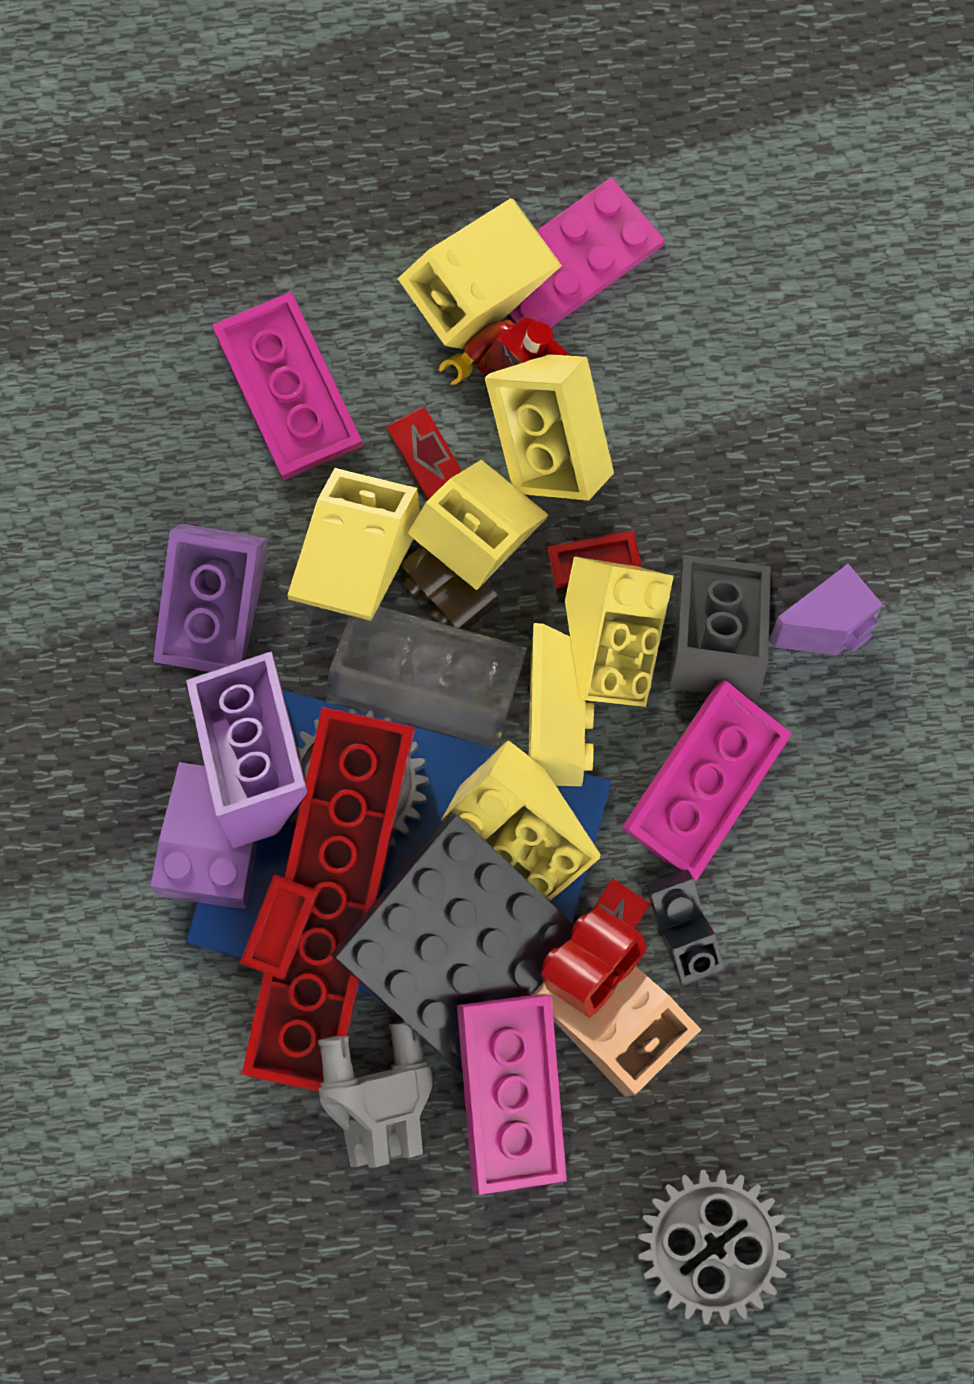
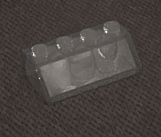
M379 606L371 621L349 615L329 670L326 700L367 712L370 710L374 714L499 749L513 705L527 647Z

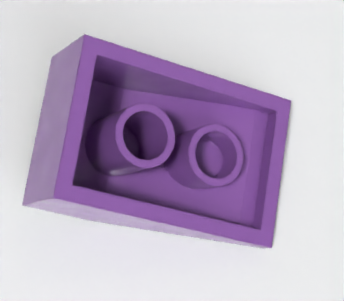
M181 524L169 532L153 662L212 672L245 660L263 580L268 538Z
M181 762L178 764L159 838L151 888L157 897L247 910L258 841L232 848L215 814L205 766Z

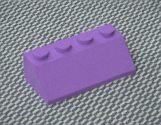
M271 651L186 680L215 814L233 849L276 835L308 793L275 658Z

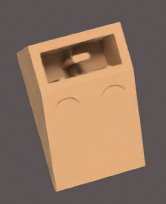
M637 967L624 980L618 983L608 1001L590 1018L547 990L544 982L531 994L551 995L553 1021L625 1097L636 1095L701 1031L680 1006Z

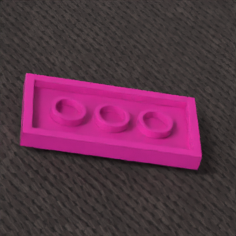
M610 177L537 230L562 266L506 317L516 324L523 317L528 316L535 322L546 323L551 328L663 247L665 240L614 179Z
M292 291L212 325L215 337L282 481L363 447L359 433Z
M718 681L621 829L679 873L688 869L696 882L792 733L730 683Z
M538 994L457 1005L473 1192L481 1195L567 1181L551 995Z

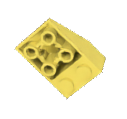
M511 198L429 249L397 279L443 344L464 350L463 347L487 324L504 319L562 265L515 200Z
M480 460L450 478L425 503L407 534L474 589L478 590L546 520L549 514L483 460Z
M335 468L317 500L290 585L288 600L371 621L413 541V538L407 533L420 513L417 488Z
M574 556L565 605L579 699L646 707L674 576L641 567Z
M509 740L459 786L441 819L443 822L450 813L458 814L549 902L598 861L601 856L546 770Z

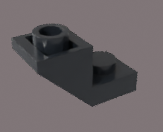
M684 870L646 885L655 920L682 985L724 970L725 967L716 934L703 914L695 881L689 870Z

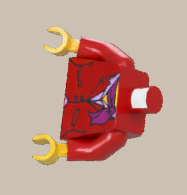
M525 316L516 324L511 320L487 324L463 347L465 350L463 354H455L443 361L439 366V371L442 372L451 364L454 365L458 370V377L450 384L455 385L470 376L473 369L472 362L474 361L478 363L476 368L487 376L490 373L546 355H570L552 338L553 332L549 325L540 321L535 322L531 317Z

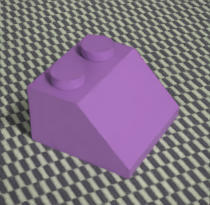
M847 564L777 618L769 641L775 648L838 655L848 647L854 652L873 636L871 631L879 624L876 618L883 604L852 567Z

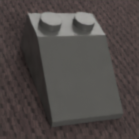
M683 555L671 654L669 688L710 694L718 681H727L748 699H759L768 667L771 567Z

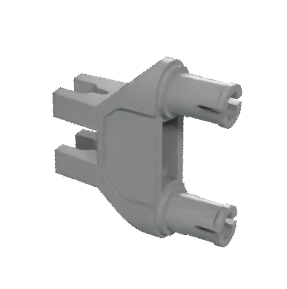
M402 1020L388 1024L391 1032L394 1064L391 1065V1069L359 1078L354 1077L348 1043L349 1036H336L318 1041L321 1048L324 1082L318 1088L320 1103L328 1115L344 1130L350 1167L368 1164V1167L376 1168L389 1164V1157L402 1154V1158H411L423 1154L420 1115L431 1092L433 1082L431 1064H428L427 1060H423L419 1036Z

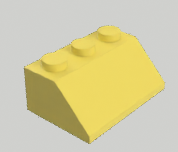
M546 355L490 373L485 377L511 484L526 495L589 501L614 474L587 357Z
M534 623L530 668L529 757L546 770L556 786H582L584 771L593 770V744L585 743V729H593L594 702H585V700L579 699L570 636L545 624Z

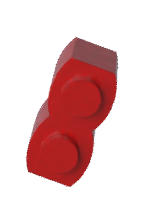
M600 906L596 907L589 914H583L575 922L571 932V939L560 949L555 948L547 955L543 962V971L541 973L547 990L589 1018L603 1007L613 994L618 983L633 971L647 950L642 933Z

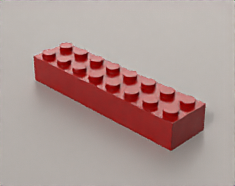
M322 707L306 777L308 793L301 801L285 878L318 890L319 893L285 980L263 973L241 1075L319 1092L318 1088L324 1082L321 1048L318 1041L330 1037L349 1035L360 982L330 954L379 898L416 727Z

